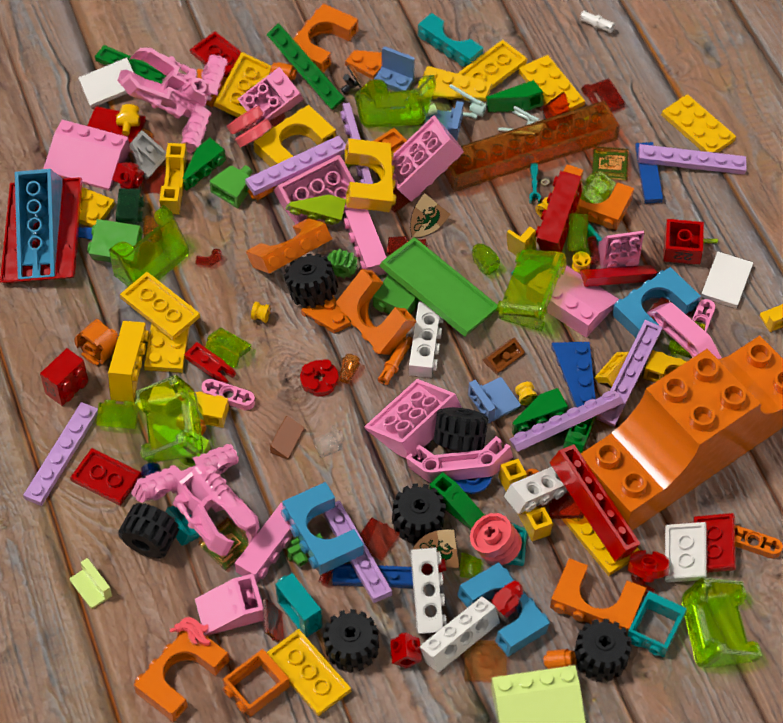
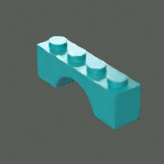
M433 13L429 14L418 24V36L422 40L443 52L448 58L453 59L462 67L468 66L483 54L484 47L472 39L455 41L448 38L444 34V21Z

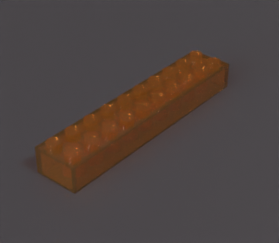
M601 101L462 145L461 148L464 152L459 159L455 160L447 168L444 174L453 191L456 192L531 168V163L544 164L618 140L620 126L606 102Z

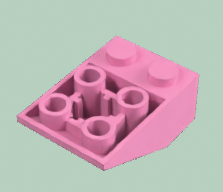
M280 67L238 98L246 111L258 105L260 106L264 114L256 122L262 119L271 120L291 110L304 100Z
M644 231L609 235L603 238L598 244L597 251L601 268L638 266Z
M254 574L234 578L195 599L201 624H208L209 626L208 631L204 633L205 636L265 620L264 608Z

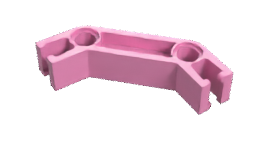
M669 302L659 305L647 312L650 317L653 316L655 318V321L659 326L663 327L662 329L691 354L692 358L705 349H708L717 359L722 358L708 333L673 303Z
M495 436L482 450L433 455L419 444L416 447L417 459L419 461L423 459V461L420 463L413 459L414 455L411 453L406 457V460L412 471L431 483L442 472L453 481L494 476L499 472L500 465L507 463L513 455L511 446L505 444L504 449H502L501 439Z

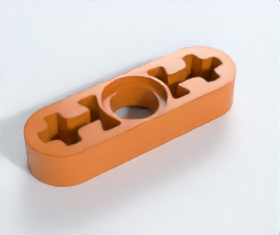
M735 525V547L771 559L780 556L783 545L779 539ZM755 538L759 544L756 546L750 545L748 539ZM771 545H774V546H775V550H774V551H771V550H770V549H771Z

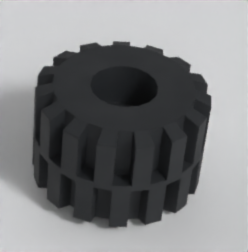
M307 254L305 257L301 256L297 258L298 260L289 263L290 266L286 267L284 278L290 296L296 305L301 304V307L304 308L307 306L315 308L316 305H324L325 300L330 301L333 299L332 295H336L338 283L332 264L326 256L321 257V254H315L314 256Z
M451 407L439 409L437 411L433 441L442 447L457 451L482 450L485 445L488 417L478 411L466 408Z
M418 483L412 484V488L404 487L402 493H397L396 500L393 502V529L396 533L400 532V538L404 540L408 537V542L413 544L414 540H420L430 532L441 530L444 524L446 510L445 503H443L444 498L442 495L437 496L438 490L434 487L432 490L428 489L429 485L423 484V487H418Z
M136 503L131 507L118 534L120 539L134 551L150 558L161 559L166 556L178 534L179 525L163 510L149 504Z
M350 609V613H345V610L340 611V616L336 617L333 615L330 618L331 624L326 623L324 627L323 638L326 655L329 656V661L332 665L336 662V666L340 670L344 666L347 667V672H353V668L358 667V671L364 670L363 665L370 666L373 663L372 658H377L379 637L377 625H374V620L371 616L367 618L366 613L363 611L360 614H356V609Z
M595 619L592 620L591 625L586 623L583 626V630L579 631L574 652L576 664L579 663L577 669L580 672L585 671V677L591 679L594 676L598 682H602V678H606L608 682L613 680L614 675L618 678L622 671L625 670L632 647L630 645L632 641L630 637H626L628 631L625 628L620 629V624L616 621L611 624L609 619H603V622Z

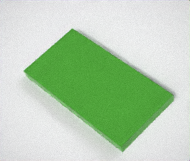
M415 237L381 261L379 266L464 337L496 312L499 305Z

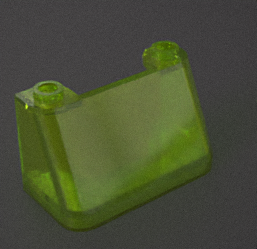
M423 76L419 80V88L389 92L385 81L381 79L369 80L354 95L360 122L363 126L369 128L419 125L423 123L428 115L435 92V76Z
M164 205L154 213V220L159 226L136 245L132 246L122 241L109 249L114 276L128 287L146 272L160 280L189 255L188 243L172 212Z
M523 249L521 253H517L515 259L517 264L503 300L498 302L496 311L499 312V319L542 332L545 325L542 319L547 315L548 305L558 278H561V274L564 275L566 269V254L558 251Z
M175 374L136 391L135 404L139 410L146 414L149 443L143 444L140 450L143 460L153 463L190 458L203 454L197 395L189 384Z
M702 577L683 593L682 606L687 608L685 620L695 661L699 667L712 668L750 663L762 657L759 644L756 641L747 642L738 607L743 604L747 596L743 581Z

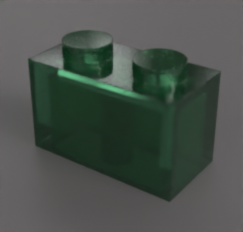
M119 189L115 216L116 222L140 226V222H143L144 218L143 211L141 210L145 208V197H142L141 189Z

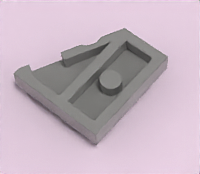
M141 131L129 145L140 169L144 171V178L147 180L165 160L166 151L144 131Z

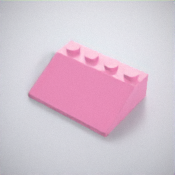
M435 115L394 153L392 165H394L395 169L392 179L395 180L396 188L411 202L419 197L422 191L431 185L464 152L459 143Z
M61 120L54 133L43 169H52L62 178L81 177L83 184L110 191L114 183L112 177L117 164L124 163L130 152L128 137Z
M339 154L278 185L273 191L285 210L289 202L328 194L346 199L349 183L355 181ZM345 203V207H344V212H343V214L345 213L346 210H350V209H354V208H347V207H346V203ZM285 210L295 224L307 219V215H293L290 211ZM318 219V220H317V221H320V222H324V223H325V220H322V219Z
M561 261L539 273L528 284L526 299L586 338L614 309V304L619 300L599 286L585 287L581 274Z
M416 379L366 424L364 428L397 455L406 458L411 453L415 457L417 455L416 447L419 444L425 447L434 438L437 411L443 408L462 407L455 393Z

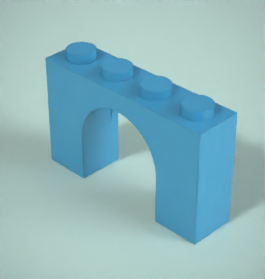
M669 267L665 271H660L652 280L645 281L637 290H632L624 299L616 301L613 317L636 338L645 320L659 325L644 311L642 304L652 298H662L673 303L687 315L698 307L701 295Z
M326 482L282 501L283 510H281L283 519L289 521L293 536L299 538V544L303 553L307 552L310 557L311 567L317 569L320 575L364 555V544L355 529L332 539L318 538L308 530L307 525L311 519L335 508V496Z
M498 562L461 584L457 596L468 608L480 597L486 600L493 599L496 593L514 580L510 576L509 571ZM524 591L519 600V605L516 607L519 618L499 630L495 640L507 657L546 634L550 624L548 617L541 613L536 607L534 600L529 598Z

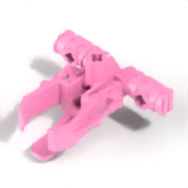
M152 48L138 49L130 59L144 60L166 75L162 84L145 79L129 70L120 71L118 82L130 96L151 103L153 108L163 109L167 113L174 115L177 119L182 115L190 118L183 129L181 144H186V150L191 154L194 153L196 148L202 144L201 141L207 129L206 124H208V118L211 116V112L205 108L206 101H211V94L217 96V90L220 88L225 66L228 63L227 59L221 58L219 55H210L209 61L202 71L201 79L196 78V70L194 68L190 69L186 65L178 63L173 56L167 57ZM179 68L187 74L185 75L178 72Z
M231 444L210 450L206 454H200L199 457H193L195 466H191L186 470L181 471L173 465L169 469L165 468L161 472L157 471L145 476L146 478L137 479L131 493L141 503L151 499L158 500L170 491L173 494L176 493L173 505L178 507L179 511L184 514L189 522V528L195 529L202 537L207 548L220 556L228 554L234 541L227 539L222 533L218 532L207 513L211 507L215 512L225 510L236 525L246 531L249 544L260 529L258 517L226 484V480L220 475L239 461L237 452Z

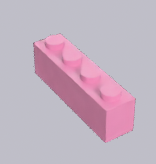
M356 208L346 210L343 224L345 229H348L350 232L348 233L350 243L355 245V256L360 258V269L373 270L377 276L386 274L387 272L379 266L381 261L387 257L368 210Z
M282 502L235 562L236 573L241 576L254 574L256 584L260 579L265 578L268 568L272 563L275 564L277 562L280 552L283 548L286 549L289 546L293 536L289 521H285L281 514V510H283Z

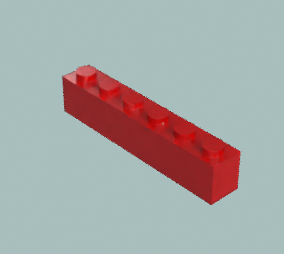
M571 445L559 450L549 463L613 560L616 562L630 556L641 543L576 446Z

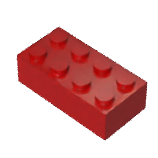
M560 170L559 176L554 178L553 193L550 192L548 195L547 203L549 204L547 210L544 209L542 212L541 220L543 221L541 226L537 227L535 235L539 250L561 256L584 190L582 176Z

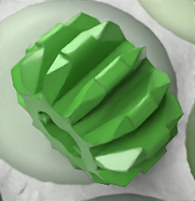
M341 249L338 251L333 250L332 253H329L327 258L331 262L337 277L340 276L345 279V277H351L352 274H355L358 261L354 253H349L347 250L342 251Z

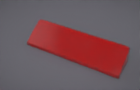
M651 265L580 270L585 287L645 282L652 280L658 274Z

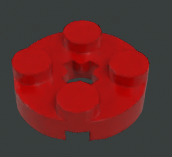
M315 360L302 366L300 382L304 391L313 393V396L321 397L329 395L334 391L339 382V375L336 367L332 365L330 360ZM319 375L323 376L322 381L314 378Z
M639 550L630 555L628 571L638 577H642L644 582H653L654 579H659L669 574V559L656 551H653V554H646V550Z

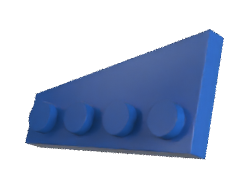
M590 342L552 343L551 348L556 355L558 366L562 370V376L567 383L574 406L578 408L584 405L586 401L595 399Z

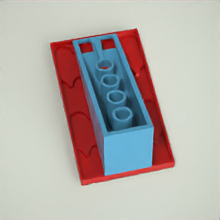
M52 169L15 172V183H10L0 283L74 278L82 196L81 177L63 179Z

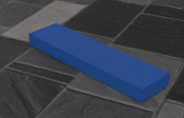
M653 142L636 143V144H635L637 162H638V148H639V145H640V144H643V145H652V146H654V143H653ZM638 163L644 204L662 203L663 195L657 165Z
M343 564L333 569L332 585L363 586L351 564ZM377 565L390 588H413L412 567Z

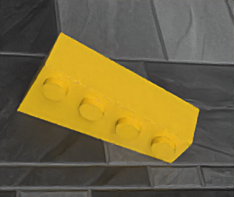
M122 322L108 371L111 401L134 403L142 358L146 350L145 342L149 340L146 322Z

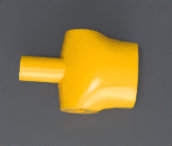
M122 105L120 112L116 116V124L123 126V135H129L130 127L140 126V110L136 105Z

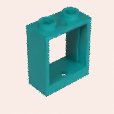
M293 573L281 577L275 584L277 603L295 626L306 637H309L322 628L321 608Z
M648 591L628 631L627 637L631 638L632 645L643 647L649 650L651 654L665 658L685 617L687 608ZM647 609L675 621L664 644L636 632Z

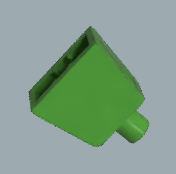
M247 165L241 170L234 166L227 167L209 181L211 193L238 209L248 194L249 188L245 183V179L252 174L251 168Z

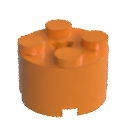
M95 319L75 336L74 342L77 349L79 347L82 349L81 355L87 361L98 365L99 363L103 364L114 354L118 334L114 329H109L99 319Z

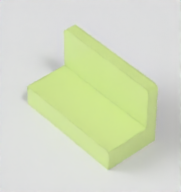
M86 558L81 562L83 570L72 576L70 582L88 606L94 609L111 598L112 593L110 586L90 560Z

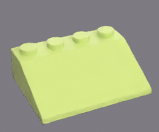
M575 665L492 677L491 691L498 723H585L580 683Z

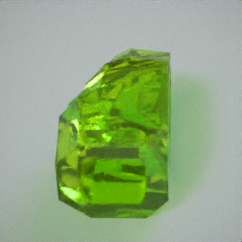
M478 243L473 246L471 255L478 269L485 275L495 272L500 266V259L497 254L484 244Z

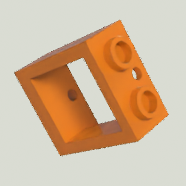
M264 649L223 678V691L229 698L233 697L237 702L236 706L242 713L246 712L249 717L253 716L290 687L288 676ZM261 666L276 685L249 704L234 686Z

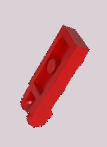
M198 342L184 354L186 360L217 381L226 384L229 382L220 373L221 370L231 378L236 375L235 370L227 365L224 360Z

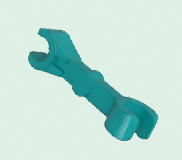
M531 163L530 175L533 192L529 195V203L532 204V198H537L539 204L541 202V195L537 192L536 180L538 163Z

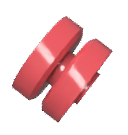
M259 105L242 114L226 126L231 134L243 131L235 138L240 148L257 140L273 127L268 119L256 122L264 114Z
M499 513L485 515L471 529V545L485 562L490 565H495L498 562L501 565L510 563L521 550V535L504 515Z

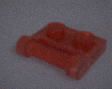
M609 78L591 85L586 84L581 88L583 94L587 95L593 104L598 116L625 107V101ZM594 92H596V94L598 95V97L600 98V100L602 101V103H603L604 105H601V104H600V102L598 101V99H597L596 96L594 95Z

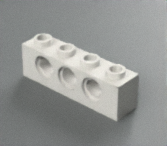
M418 302L417 322L415 323L409 362V376L432 378L433 371L437 370L438 359H435V355H439L440 348L437 339H441L442 328H439V323H443L444 319L423 302Z
M550 467L512 483L504 497L514 510L520 514L525 511L530 512L540 504L543 506L554 498L559 499L568 490L554 469Z
M436 548L410 550L417 633L438 632L447 625L446 615L442 614L441 606H445L444 593H440L439 585H443L442 572L438 573V564H441V553L437 552ZM425 563L430 564L433 568L432 573L428 576L424 575L421 571ZM427 584H431L434 587V593L431 596H426L423 593V588ZM429 605H433L436 608V614L433 617H427L425 614V608Z
M480 597L420 646L425 663L439 673L500 623L496 607L485 598Z

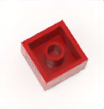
M667 219L664 231L663 262L700 265L703 254L704 222Z
M68 348L40 373L45 394L61 406L72 400L74 394L83 389L89 381L84 360Z

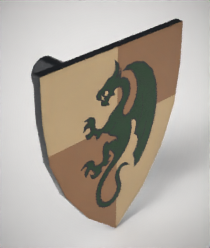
M347 65L355 80L348 74H345L343 79L347 85L340 88L341 91L345 94L359 86L370 100L371 98L359 73L352 65Z
M425 193L416 203L411 215L410 231L412 238L431 234L439 229L451 215Z
M441 529L430 532L422 537L413 547V550L436 548V551L441 553V559H445L447 568H460L455 529Z

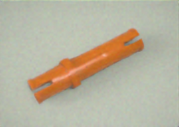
M405 336L396 347L389 361L385 362L384 369L377 379L379 383L388 385L393 375L398 372V366L412 345L413 339L411 337Z

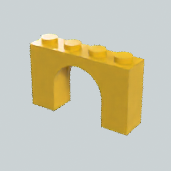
M307 105L253 141L254 152L267 165L272 167L293 157L281 145L286 138L293 135H303L319 145L336 137V129L311 106Z
M348 138L344 149L345 164L369 167L379 175L381 181L375 184L350 182L346 191V207L390 212L392 205H395L396 195L393 194L395 180L392 179V176L394 175L395 168L392 165L394 151H391V143Z

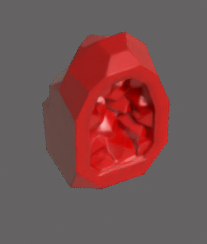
M512 581L495 594L492 603L503 616L508 617L516 611V607L519 605V600L523 594V586L518 581Z

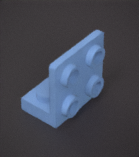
M384 46L382 48V67L374 78V83L406 95L415 79V58Z
M460 101L456 102V106L452 108L451 112L437 110L438 114H434L456 141L458 140L463 118L464 102ZM433 115L426 117L425 123H426Z
M501 377L483 386L479 385L476 379L469 382L468 396L479 412L488 417V423L519 409L521 406Z

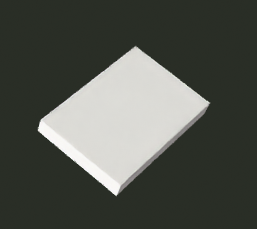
M127 58L79 77L91 108L127 94L126 90L118 82L121 70L133 72Z
M717 252L701 298L737 309L753 262Z
M706 522L665 525V556L669 559V574L665 576L666 582L707 580Z

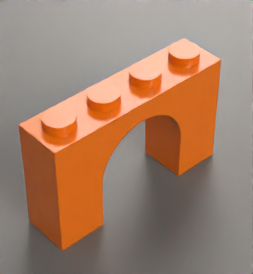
M323 3L319 9L315 10L311 19L306 21L301 31L299 30L296 33L294 40L324 73L331 65V52L314 45L311 39L319 34L329 33L350 42L358 32V19Z
M569 164L565 166L564 172L582 176L583 179V169ZM617 182L612 194L604 202L588 203L580 198L575 216H583L589 222H594L617 231L633 199L634 188Z
M307 218L293 226L296 233L294 238L277 245L260 243L250 248L246 253L252 267L270 274L331 241L332 237L326 223Z
M361 269L336 303L340 307V311L351 320V324L362 333L361 336L366 341H369L373 346L372 349L377 354L390 355L417 321L406 308L395 307L382 324L377 327L373 325L368 315V306L383 282L373 270Z
M569 558L551 598L550 608L559 614H567L577 621H585L590 624L595 619H598L599 622H603V619H609L611 624L616 621L620 624V629L625 628L629 631L644 599L646 587L627 580L619 600L613 606L603 609L592 607L583 600L580 594L581 586L587 575L588 565Z
M184 630L178 633L175 641L172 644L169 643L164 648L163 654L158 659H154L150 663L149 669L144 674H140L134 682L136 694L173 723L188 706L186 698L171 688L165 681L166 673L170 667L177 662L190 660L197 662L216 676L229 662L228 652L207 636L205 638L210 641L209 646H203L198 642L195 645L189 640L188 632Z

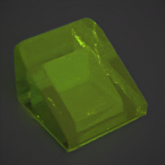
M462 553L460 577L473 578L480 574L482 559Z

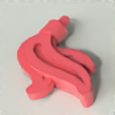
M186 617L180 623L175 624L174 628L170 629L171 633L187 631L189 640L197 645V642L203 646L210 645V641L203 634L208 631V624L201 625L194 618Z

